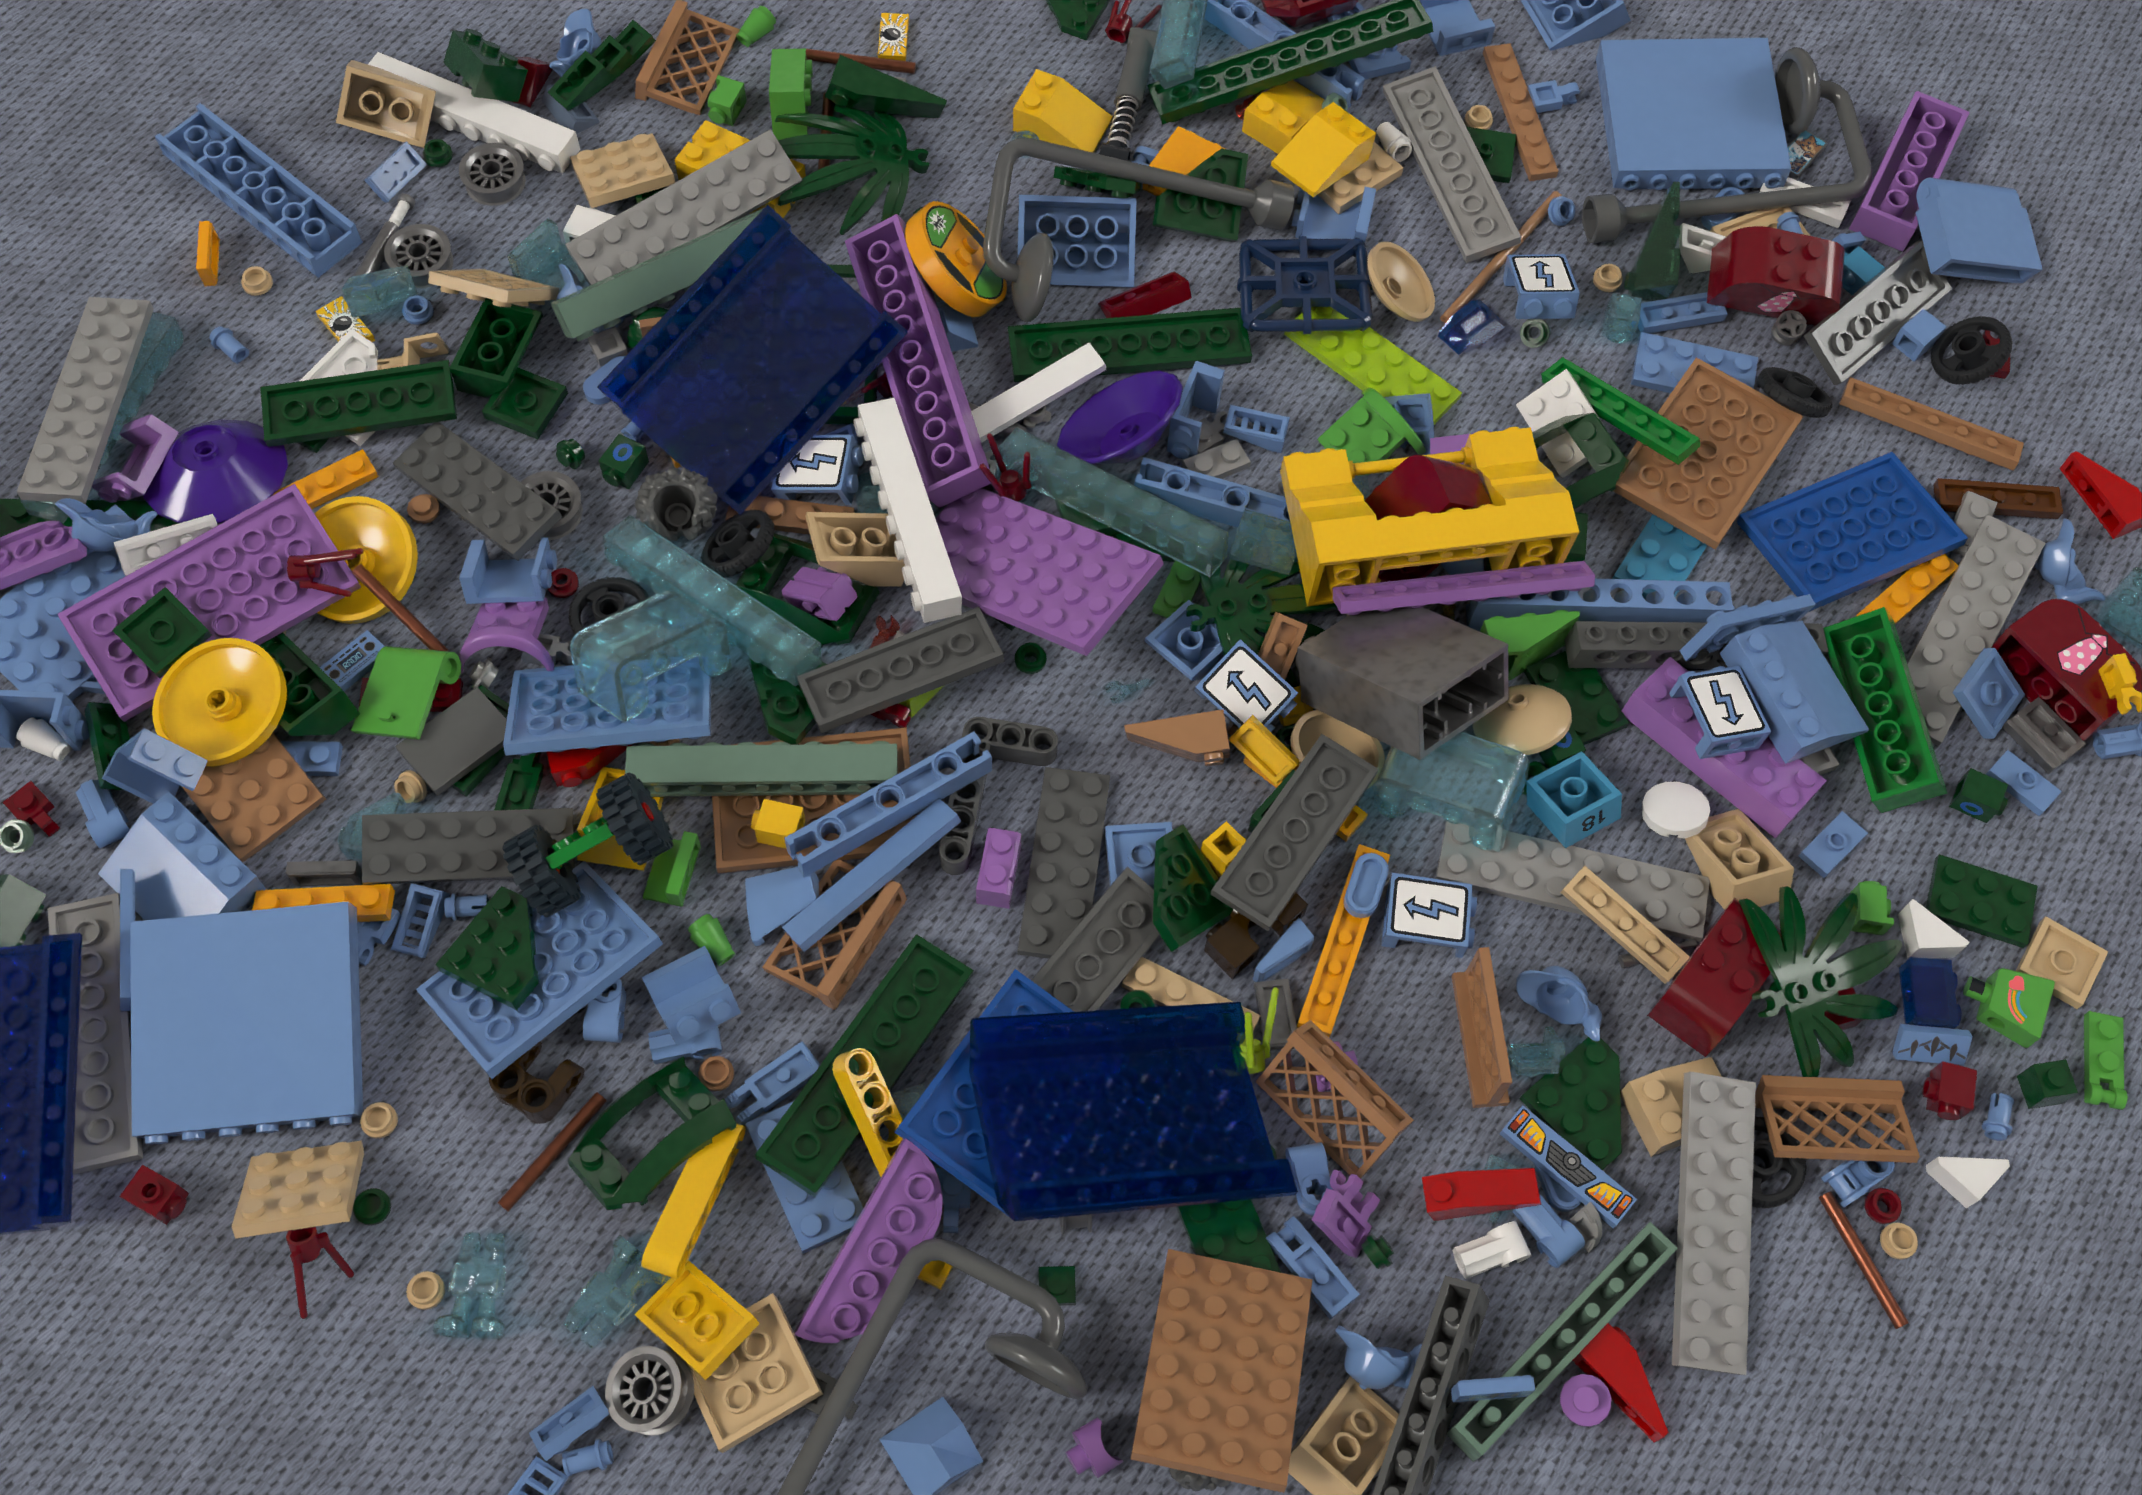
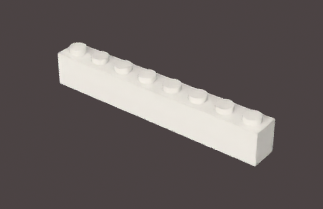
M379 52L368 64L435 90L436 95L430 120L439 123L446 130L452 131L454 129L474 141L481 140L486 143L508 145L520 154L523 161L528 159L538 163L547 171L555 170L562 174L571 163L570 156L577 155L580 151L577 134L574 130L499 100L473 97L471 94L472 89Z
M895 398L858 405L859 418L854 419L856 434L858 437L863 436V455L865 461L871 460L872 463L870 467L871 480L873 485H879L880 491L877 492L881 510L887 509L889 515L886 516V525L889 534H895L897 540L894 541L896 557L898 560L903 559L905 564L902 567L906 586L912 585L911 601L915 612L920 611L924 623L962 615V595Z

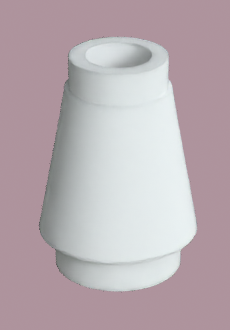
M1390 122L1380 124L1376 133L1384 151L1397 162L1406 160L1412 152L1410 138Z
M34 717L27 719L20 726L16 735L17 740L21 741L22 747L53 759L55 758L58 761H62L72 749L63 737L43 719L37 720Z

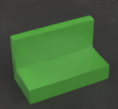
M684 831L681 840H672L673 847L655 857L643 899L683 907L701 847L698 835Z

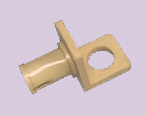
M438 333L404 338V352L402 356L378 359L377 363L379 365H377V369L420 364V358L448 354L449 348ZM425 342L435 343L437 347L434 349H426L423 348L421 344Z

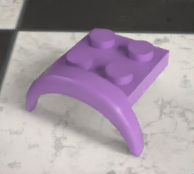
M544 598L543 601L482 603L470 633L459 653L461 661L460 674H463L465 662L473 653L495 646L511 647L527 652L538 659L547 671H553L554 662L552 657L537 640L549 610L547 598Z

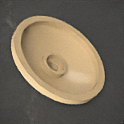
M1380 242L1374 246L1368 255L1367 270L1372 288L1378 299L1385 307L1403 319L1420 322L1428 318L1434 311L1435 297L1429 278L1421 265L1409 252L1397 244Z
M1534 684L1515 685L1509 687V699L1473 723V730L1477 741L1493 753L1504 756H1526L1544 751L1558 743L1571 726L1572 713L1566 698L1551 688Z
M1319 710L1310 711L1297 721L1291 733L1290 743L1292 753L1300 760L1298 765L1301 764L1320 735L1323 734L1379 769L1368 788L1373 786L1384 770L1385 755L1378 739Z

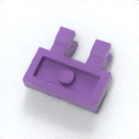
M1334 1170L1330 1177L1332 1189H1326L1316 1207L1312 1221L1344 1254L1357 1258L1362 1249L1361 1244L1365 1242L1372 1227L1367 1220L1378 1206L1380 1199L1374 1193L1367 1192L1364 1200L1361 1201L1363 1195L1359 1190L1363 1185V1181L1357 1175L1351 1174L1345 1183L1346 1177L1340 1171Z

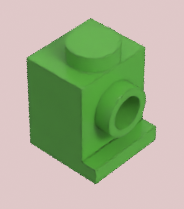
M718 75L716 77L717 88L715 91H711L708 97V107L710 108L708 116L715 123H725L733 126L747 102L745 86L742 82Z
M1876 881L1859 882L1850 892L1855 893L1858 897L1857 916L1851 931L1883 936L1894 925V918L1889 917L1891 901L1887 899V886H1882Z

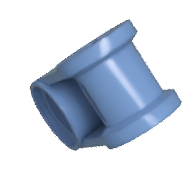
M618 979L588 1003L583 1021V1038L585 1041L621 1042L623 1033H620V1029H624L626 991L622 986L621 980ZM613 987L615 991H610L608 997H604L602 993H607L609 988Z
M1322 1142L1289 1147L1285 1151L1286 1162L1290 1163L1292 1171H1289V1175L1293 1181L1298 1205L1304 1213L1314 1216L1316 1207L1326 1189H1332L1330 1186L1326 1151ZM1310 1190H1315L1316 1195H1322L1320 1200H1316L1313 1194H1309Z
M1845 1161L1821 1177V1180L1824 1183L1828 1182L1842 1200L1840 1205L1845 1208L1869 1192L1871 1187L1889 1176L1894 1170L1895 1162L1874 1161L1879 1167V1173H1876L1868 1167L1867 1161Z

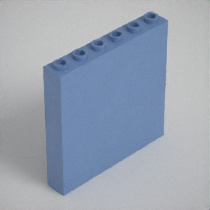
M1768 38L1600 41L1596 64L1613 188L1625 190H1687L1735 187L1746 189L1761 188L1763 183H1765L1767 188L1784 187L1791 171V164Z
M337 902L130 922L132 1137L145 1139L146 1145L168 1143V1137L182 1135V1141H195L205 1139V1133L219 1132V1137L241 1136L242 1129L256 1128V1133H273L279 1131V1125L293 1124L294 1130L316 1128V1121L330 1120V1126H342L352 1124V1118L361 1117L363 1113L357 907L350 902Z

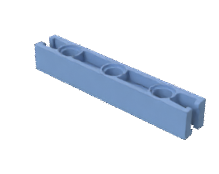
M1207 0L1205 20L1248 49L1297 34L1247 0H1218V2H1216L1217 0ZM1342 63L1339 66L1329 67L1315 72L1313 75L1303 76L1295 80L1325 100L1327 95L1337 93L1344 97L1349 108L1351 106V96L1356 101L1361 97L1365 78Z
M1143 457L1140 474H1137L1134 490L1139 492L1142 489L1152 493L1156 505L1294 543L1284 496Z
M975 731L785 837L787 852L792 860L797 859L799 871L803 877L809 876L923 811L938 798L942 800L991 772L992 756L988 750L983 751L982 756L968 763L962 762L970 754L976 755L979 753L981 740ZM945 768L955 770L954 773L949 775L943 774L940 771ZM893 800L898 803L894 807H885L882 805L885 801ZM835 833L839 835V837L833 841H827L823 839L827 834ZM812 845H817L818 847L804 857L801 853L797 854V852Z

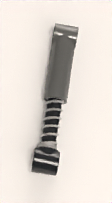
M1137 27L1130 28L1127 52L1114 99L1116 110L1108 136L1109 140L1107 143L1101 144L1100 155L1126 161L1130 160L1131 148H1129L1128 140L1131 139L1130 133L1133 131L1134 117H1136L1143 103L1152 60L1155 59L1159 31Z

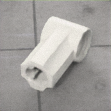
M1516 1221L1498 1226L1490 1230L1486 1236L1454 1247L1452 1250L1459 1271L1465 1279L1498 1266L1506 1268L1514 1260H1517V1263L1531 1257L1530 1250Z

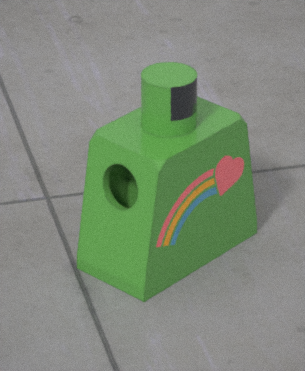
M2000 968L1991 974L1986 982L1970 976L1965 983L1963 995L1980 1002L1976 1017L1978 1021L2017 1044L2028 1048L2041 1038L2055 981Z

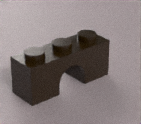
M1295 892L1271 928L1281 937L1294 921L1304 917L1308 904ZM1236 910L1231 912V919L1223 926L1220 923L1216 924L1206 934L1207 941L1204 951L1231 979L1236 977L1257 958L1260 949L1248 932L1252 926L1257 924Z

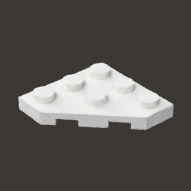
M351 329L300 381L378 370V350L374 343L354 329ZM375 431L346 435V437L361 446Z

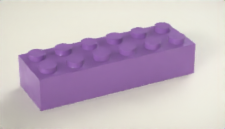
M1916 91L1901 118L1849 230L1854 232L1860 231L1862 235L1903 252L1918 226L1916 211L1919 210L1916 198L1917 189L1926 178H1940L1970 112Z
M1669 657L1633 692L1621 712L1631 723L1776 839L1827 780L1800 759L1785 764L1769 736L1759 749L1699 759L1695 747L1704 735L1703 730L1687 696L1671 698L1669 694L1679 676L1689 671Z

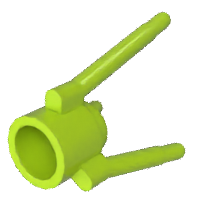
M1277 987L1272 989L1262 1045L1260 1040L1253 1038L1252 1014L1250 1012L1245 1013L1246 1039L1240 1041L1239 1046L1228 1009L1225 1006L1221 1008L1224 1025L1231 1045L1232 1059L1237 1060L1238 1071L1241 1073L1254 1074L1265 1070V1059L1270 1058V1041L1279 993Z

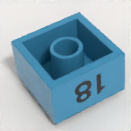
M1582 751L1527 780L1528 807L1565 848L1621 819L1622 793Z

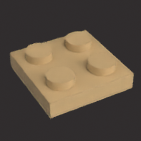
M2044 917L2039 922L2016 971L2055 981L2052 995L2078 1009L2084 1004L2108 951L2052 919Z

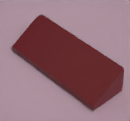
M1174 271L1100 301L1098 305L1106 318L1152 315L1189 300L1192 296L1189 281Z

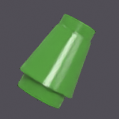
M764 6L753 8L736 34V38L740 43L749 47L774 30L773 25L776 23L774 15Z
M706 914L688 928L691 934L690 940L699 948L705 946L712 960L718 966H722L735 956V952L732 950V946L718 918L714 919L711 914Z

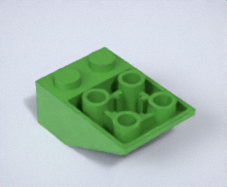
M1557 610L1550 614L1536 615L1535 613H1526L1519 617L1510 618L1495 616L1484 620L1480 632L1508 644V680H1512L1523 673L1527 666L1543 660L1565 645L1564 639L1578 620L1580 612Z

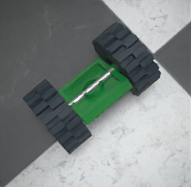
M628 772L597 790L596 796L599 799L597 802L603 810V817L582 828L585 835L581 836L576 831L557 842L551 838V834L547 830L544 831L542 826L534 825L504 842L502 850L505 852L503 854L504 860L509 864L507 866L509 873L513 874L514 883L516 886L519 885L522 890L521 894L529 900V905L533 909L536 908L537 913L544 915V917H549L581 898L579 893L581 889L577 884V876L573 874V867L568 861L614 835L619 846H623L626 855H630L631 860L635 863L637 862L638 865L650 861L673 847V837L669 832L668 824L664 821L665 817L662 811L658 809L656 800L650 796V791L647 787L644 788L643 782L639 778L637 779L635 774Z

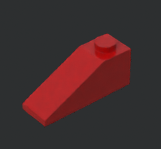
M2077 451L2071 453L2059 469L2110 536L2116 539L2141 528V491Z
M610 745L600 746L595 749L579 748L562 752L548 751L549 765L557 787H575L581 784L582 780L590 779L602 767H605L626 751L627 746Z
M1535 1168L1456 1171L1422 1177L1427 1213L1434 1221L1541 1205Z
M1607 1323L1572 1361L1586 1375H1593L1600 1379L1608 1387L1611 1400L1655 1443L1664 1438L1669 1432L1636 1349L1630 1344L1631 1340L1628 1335L1619 1327H1612Z

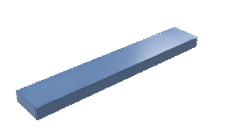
M938 798L782 927L783 930L805 952L961 822L958 814Z

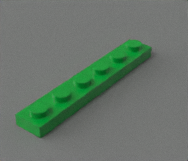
M1564 357L1541 374L1542 383L1546 384L1567 369L1598 417L1677 465L1700 448V438Z

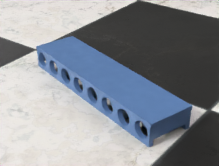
M201 103L196 106L198 112L164 137L160 133L155 136L163 155L316 277L319 278L363 243L356 225Z
M1595 579L1594 587H1589L1592 590L1585 592L1583 599L1580 598L1579 591L1558 590L1551 594L1552 599L1547 594L1530 593L1521 594L1520 598H1506L1502 596L1488 598L1485 601L1471 600L1470 604H1466L1467 626L1480 632L1484 620H1488L1491 617H1519L1526 613H1535L1536 615L1550 614L1557 610L1579 611L1580 616L1577 621L1707 622L1706 619L1713 613L1724 610L1725 613L1731 612L1735 608L1732 605L1730 582ZM1613 589H1624L1623 591L1616 593L1614 599L1611 597L1610 592ZM1647 589H1654V590H1656V591H1654V592L1649 593V594L1646 596V600L1643 598L1642 593H1643L1645 590H1647ZM1678 590L1688 591L1679 595L1677 600L1674 597L1675 592ZM1718 591L1722 594L1716 605L1711 604L1707 600L1706 594L1708 592Z

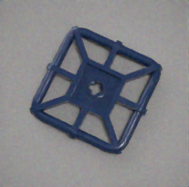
M1299 236V239H1247L1241 244L1239 253L1240 278L1237 280V290L1240 292L1243 327L1249 332L1303 331V334H1311V331H1365L1371 326L1373 315L1371 302L1372 285L1367 270L1368 255L1365 243L1359 238L1307 239L1306 236ZM1338 250L1328 258H1308L1307 251ZM1270 251H1298L1299 258H1279ZM1254 257L1273 269L1275 275L1251 276V258ZM1350 257H1356L1357 275H1335L1334 269ZM1275 289V296L1253 311V290ZM1336 289H1356L1359 292L1360 309L1338 296ZM1281 307H1302L1303 319L1264 320ZM1311 307H1332L1349 319H1311Z

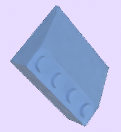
M1521 0L1550 51L1604 37L1631 21L1623 0Z
M1019 195L1018 255L1023 246L1035 234L1046 233L1052 240L1054 252L1050 285L1134 288L1136 198Z
M1803 621L1762 625L1737 634L1720 652L1727 667L1740 666L1771 730L1769 738L1785 764L1869 731V728Z
M169 791L139 816L98 873L120 894V869H133L135 871V911L144 920L245 911L254 903L256 890H267L258 877Z

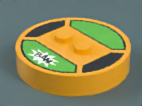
M933 201L926 204L907 221L905 239L911 258L927 284L945 303L964 315L981 317L1003 301L1007 292V282L1005 279L996 276L988 268L983 256L984 234L967 216L951 205Z

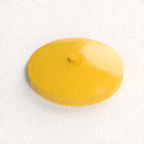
M362 496L341 498L328 503L314 513L338 551L357 548L364 550L363 554L357 555L356 558L345 560L350 570L353 571L359 564H362L397 600L401 601L412 584L418 560L416 539L412 529L401 514L379 500ZM356 577L361 588L352 592L350 597L345 596L317 613L336 622L358 624L381 617L390 610Z
M221 638L200 644L175 661L159 683L152 707L155 731L157 735L208 760L206 766H220L240 760L258 749L271 736L280 722L287 699V685L284 673L277 661L267 651L253 642L239 638Z

